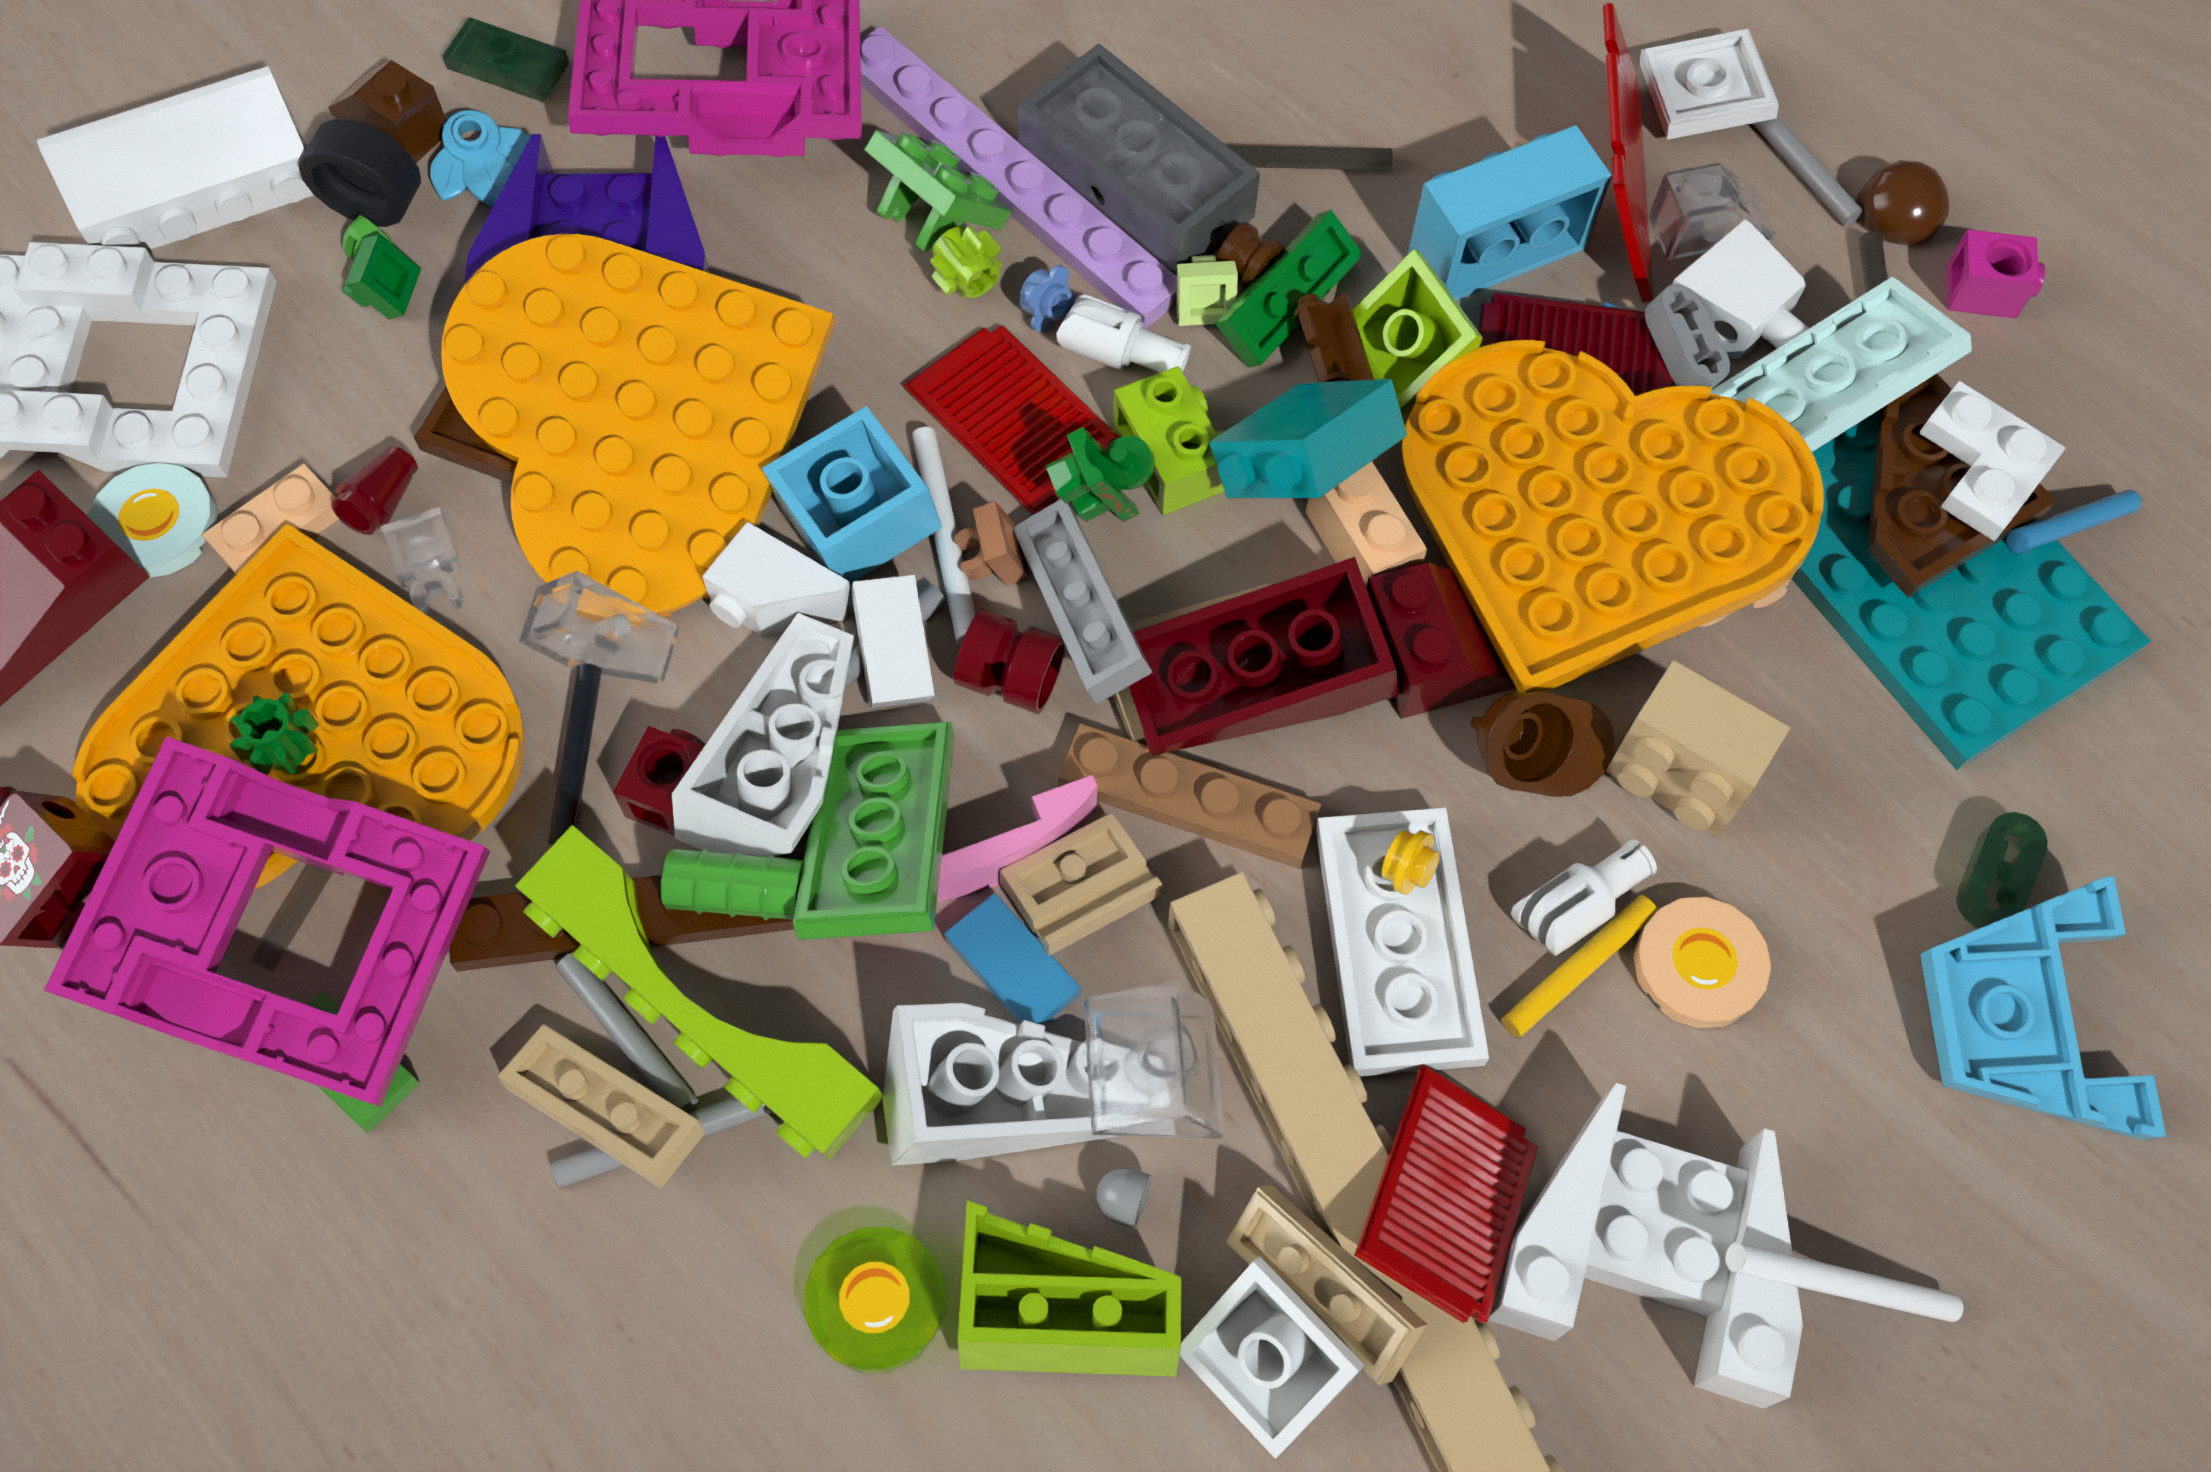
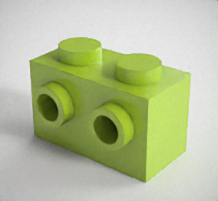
M1179 366L1114 390L1113 424L1119 436H1136L1145 441L1154 453V471L1145 484L1162 516L1225 492L1209 443L1224 432L1222 430L1215 431L1208 418L1209 411L1203 392L1196 384L1190 386Z

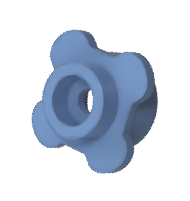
M1062 265L1053 267L1050 272L1045 269L1033 272L1025 280L1019 296L1020 306L1025 312L1033 316L1031 327L1037 332L1046 331L1052 321L1062 319L1074 305L1075 294L1069 290L1067 282L1070 273Z

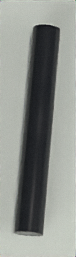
M579 664L576 668L548 843L552 846L572 825L575 828L578 825L602 669L593 664Z

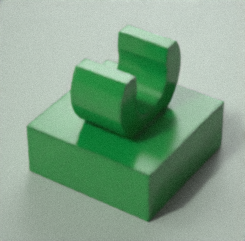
M380 234L365 237L361 242L342 292L361 307L371 305L387 319L404 316L421 268Z

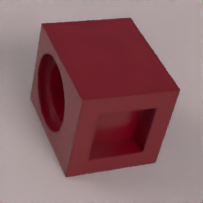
M648 726L613 791L624 816L675 836L672 793L705 747V743L695 735L681 729H672L670 733ZM666 771H682L681 776L670 784H655L656 779Z

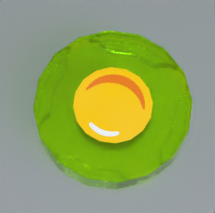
M891 1227L859 1228L835 1239L815 1260L804 1286V1316L814 1341L836 1363L862 1374L890 1373L916 1361L935 1338L946 1314L945 1281L934 1255L914 1236Z

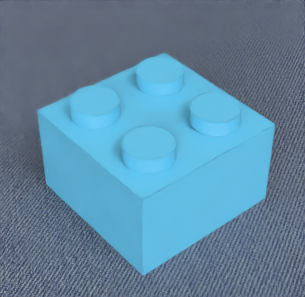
M867 406L762 468L781 510L819 564L848 580L849 585L942 528L929 488Z

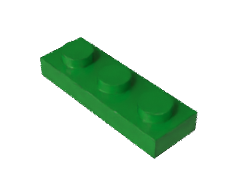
M1332 209L1318 213L1221 315L1215 324L1248 368L1262 365L1299 325L1294 317V312L1298 307L1297 301L1307 294H1316L1322 300L1363 256V253Z

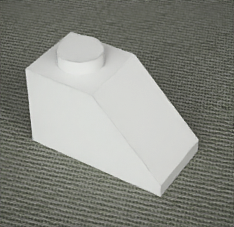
M749 522L742 527L702 576L711 602L709 606L712 612L729 626L739 628L743 624L761 636L784 632L797 613L827 624L847 620L854 612L848 580Z

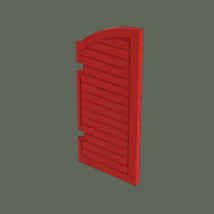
M1606 3L1603 5L1605 46L1608 52L1606 55L1610 142L1614 153L1612 157L1613 188L1635 282L1642 302L1652 301L1654 297L1640 87L1615 7L1612 3Z

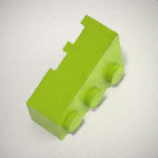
M967 1200L957 1340L960 1369L1176 1377L1181 1351V1276L1098 1246H1094L1093 1250L1052 1236V1230L1031 1222L1029 1227L988 1213V1207Z

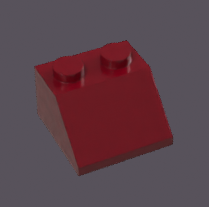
M1427 562L1368 578L1366 588L1397 671L1399 695L1392 697L1400 719L1516 688L1471 607L1453 570Z

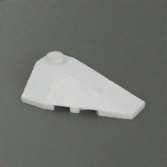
M966 1003L897 1005L893 1010L882 1098L891 1166L974 1159L1170 1129L1175 1125L1164 1060L1161 1058L1090 1038L1081 1042L1045 1032L1044 1025L1026 1020L1021 1024H1016L984 1015L985 1009Z

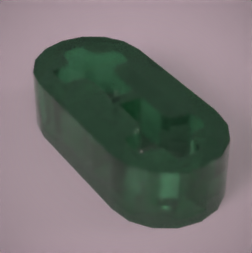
M2018 812L2004 813L1994 819L1978 837L1958 888L1956 898L1959 912L1967 922L1976 928H1982L2022 912L2026 907L2047 852L2048 844L2045 831L2036 820ZM2007 834L2017 838L2016 848L2021 851L2010 862L2003 860L2008 848V841L2004 839ZM1994 880L2001 882L1996 893V901L2001 905L1996 909L1986 905L1988 895L1983 892Z

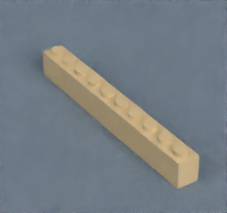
M1240 872L1170 902L1167 925L1314 1223L1428 1324L1393 1379V1383L1437 1472H1564L1552 1455L1543 1457L1530 1431L1531 1428L1535 1427V1418L1532 1410L1517 1386L1507 1387L1495 1363V1360L1500 1358V1352L1487 1324L1479 1323L1476 1320L1473 1321L1471 1316L1463 1324L1354 1256L1391 1151L1393 1140L1382 1125L1374 1128L1362 1105V1103L1367 1101L1364 1085L1351 1064L1342 1066L1331 1044L1336 1040L1333 1025L1324 1008L1320 1004L1311 1006L1301 986V983L1305 982V974L1299 958L1291 946L1281 947L1271 928L1272 925H1275V916L1265 893L1260 888L1252 891L1244 873Z

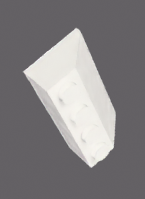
M269 66L37 140L39 149L67 208L88 245L146 248L148 251L313 196L312 192L303 182L299 169V163L308 148Z

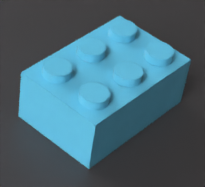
M1577 125L1554 134L1544 133L1528 144L1504 153H1492L1480 162L1460 170L1442 172L1423 185L1408 254L1413 249L1419 250L1454 299L1458 300L1586 249L1612 175Z

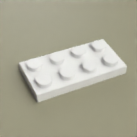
M1434 808L1318 818L1315 829L1349 1064L1355 1068L1359 1077L1418 1072L1422 1064L1432 1070L1485 1066L1489 1060L1447 809ZM1407 830L1416 834L1418 831L1423 830L1434 836L1433 850L1439 852V862L1432 879L1426 887L1420 888L1416 886L1411 893L1404 895L1394 890L1393 882L1382 877L1384 859L1390 845L1399 832Z

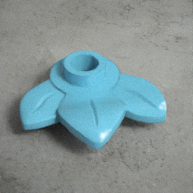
M464 110L452 115L446 121L442 130L444 147L436 155L430 168L431 181L442 201L451 200L468 189L478 200L493 208L531 136L517 128L498 127L491 117L480 111ZM468 131H478L481 133L480 137L474 141H467L461 138V135Z

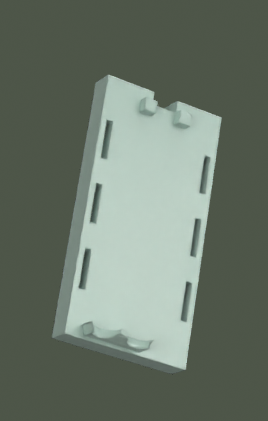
M1892 276L1711 390V394L1730 397L1747 403L1748 397L1761 402L1787 420L1798 431L1811 452L1972 352L1971 334Z

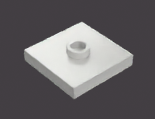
M1749 29L1641 50L1640 67L1667 140L1777 119L1779 103Z

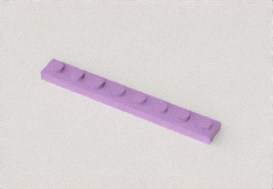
M880 26L860 40L861 86L926 143L930 144L932 140H935L954 151L960 157L957 166L968 175L971 172L977 173L993 183L1000 190L996 198L1013 211L1011 216L1115 306L1141 315V322L1145 323L1144 329H1146L1177 304L1176 275L887 30Z

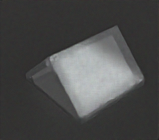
M1178 980L1092 996L1084 1001L1091 1135L1220 1139L1225 1136L1213 1003Z

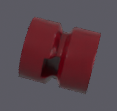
M982 608L972 619L960 646L954 669V684L986 696H991L997 690L1002 691L1005 703L1039 715L1046 706L1057 682L1065 656L1066 645L1061 636L1033 626L1023 633L1019 632L1017 621Z

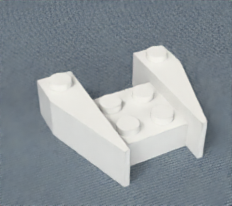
M1616 1083L1597 1104L1515 1231L1489 1321L1556 1341L1574 1326L1584 1278L1707 1317L1694 1387L1763 1409L1790 1398L1803 1328L1798 1288L1731 1272L1725 1262L1728 1247L1736 1242L1793 1255L1775 1131L1764 1128L1740 1148L1737 1167H1733L1617 1131L1626 1086Z

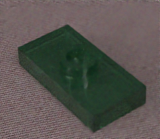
M471 17L467 19L442 55L447 69L540 102L545 101L569 65L566 50Z

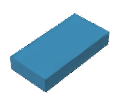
M996 893L992 894L944 933L945 941L1018 1024L1026 1020L1045 1025L1081 995V987L1052 955H1047L1043 945Z

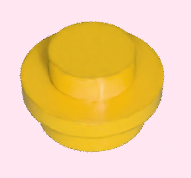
M1402 830L1395 837L1388 849L1382 867V877L1393 882L1395 891L1408 895L1416 886L1424 888L1428 885L1436 871L1440 857L1439 852L1433 850L1434 836L1423 830L1418 831L1416 834Z

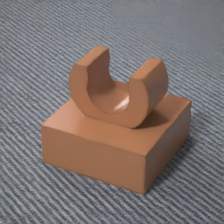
M996 501L974 508L973 514L977 528H965L954 536L955 543L963 552L980 548L976 557L960 563L964 574L970 580H980L994 571L1006 586L1029 578L1023 551L1013 530L1014 522Z

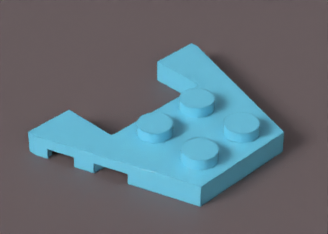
M2114 876L2098 879L1920 954L1943 1087L2140 1140L2166 1137L2154 1075L2086 1079L2080 1059L2059 943L2115 940L2126 935Z

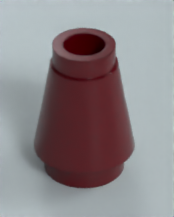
M388 446L383 453H380L336 487V498L331 504L335 515L347 527L364 535H371L376 529L386 528L409 486L412 476L418 470L415 459L408 452L397 446Z

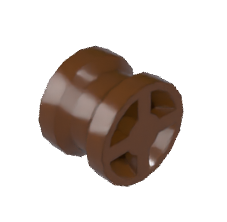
M1242 222L1233 229L1223 242L1217 254L1216 262L1235 261L1238 279L1241 281L1243 289L1246 290L1285 247L1276 240H1263L1259 237L1256 227L1248 222Z

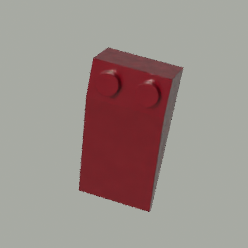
M39 469L0 501V707L150 577Z
M1355 557L1133 632L1153 672L1129 686L1151 756L1333 717L1399 695L1396 667Z

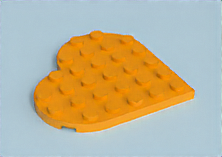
M581 234L547 235L524 241L502 251L487 261L467 281L456 297L445 324L441 351L442 370L450 397L458 412L471 429L495 451L510 460L518 462L511 488L512 521L520 547L536 573L554 592L567 602L591 614L621 621H649L672 616L671 612L687 607L703 597L707 600L709 596L702 576L747 522L759 528L772 494L770 483L766 479L762 468L788 452L836 325L834 313L606 239Z
M1514 340L1474 349L1444 365L1424 384L1416 396V403L1406 425H1404L1407 436L1402 439V466L1407 489L1450 569L1454 571L1471 607L1518 692H1547L1750 605L1780 588L1794 575L1810 552L1817 535L1824 505L1823 483L1819 467L1809 446L1798 431L1777 412L1748 397L1747 403L1730 397L1711 394L1712 387L1708 386L1666 387L1635 396L1628 385L1614 371L1580 351L1577 357L1562 351L1545 348V341Z
M286 523L102 713L88 732L77 755L72 777L77 781L76 804L116 841L166 736L228 757L254 769L249 764L250 760L241 761L230 748L229 744L233 740L242 737L239 729L231 721L232 716L241 715L242 711L249 704L253 703V697L256 695L261 699H274L278 701L283 693H289L299 706V710L308 709L318 722L319 726L315 730L306 733L318 751L316 754H308L305 760L296 766L295 774H290L287 770L271 769L267 776L327 798L355 801L471 841L495 819L515 788L524 761L525 727L518 701L506 678L484 653ZM271 851L254 890L283 874L297 863L298 860Z

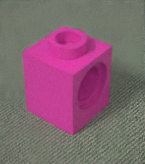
M1967 229L1946 264L1948 310L2017 318L2030 297H2036L2039 294L2045 278L2044 263L2038 262L2037 237Z

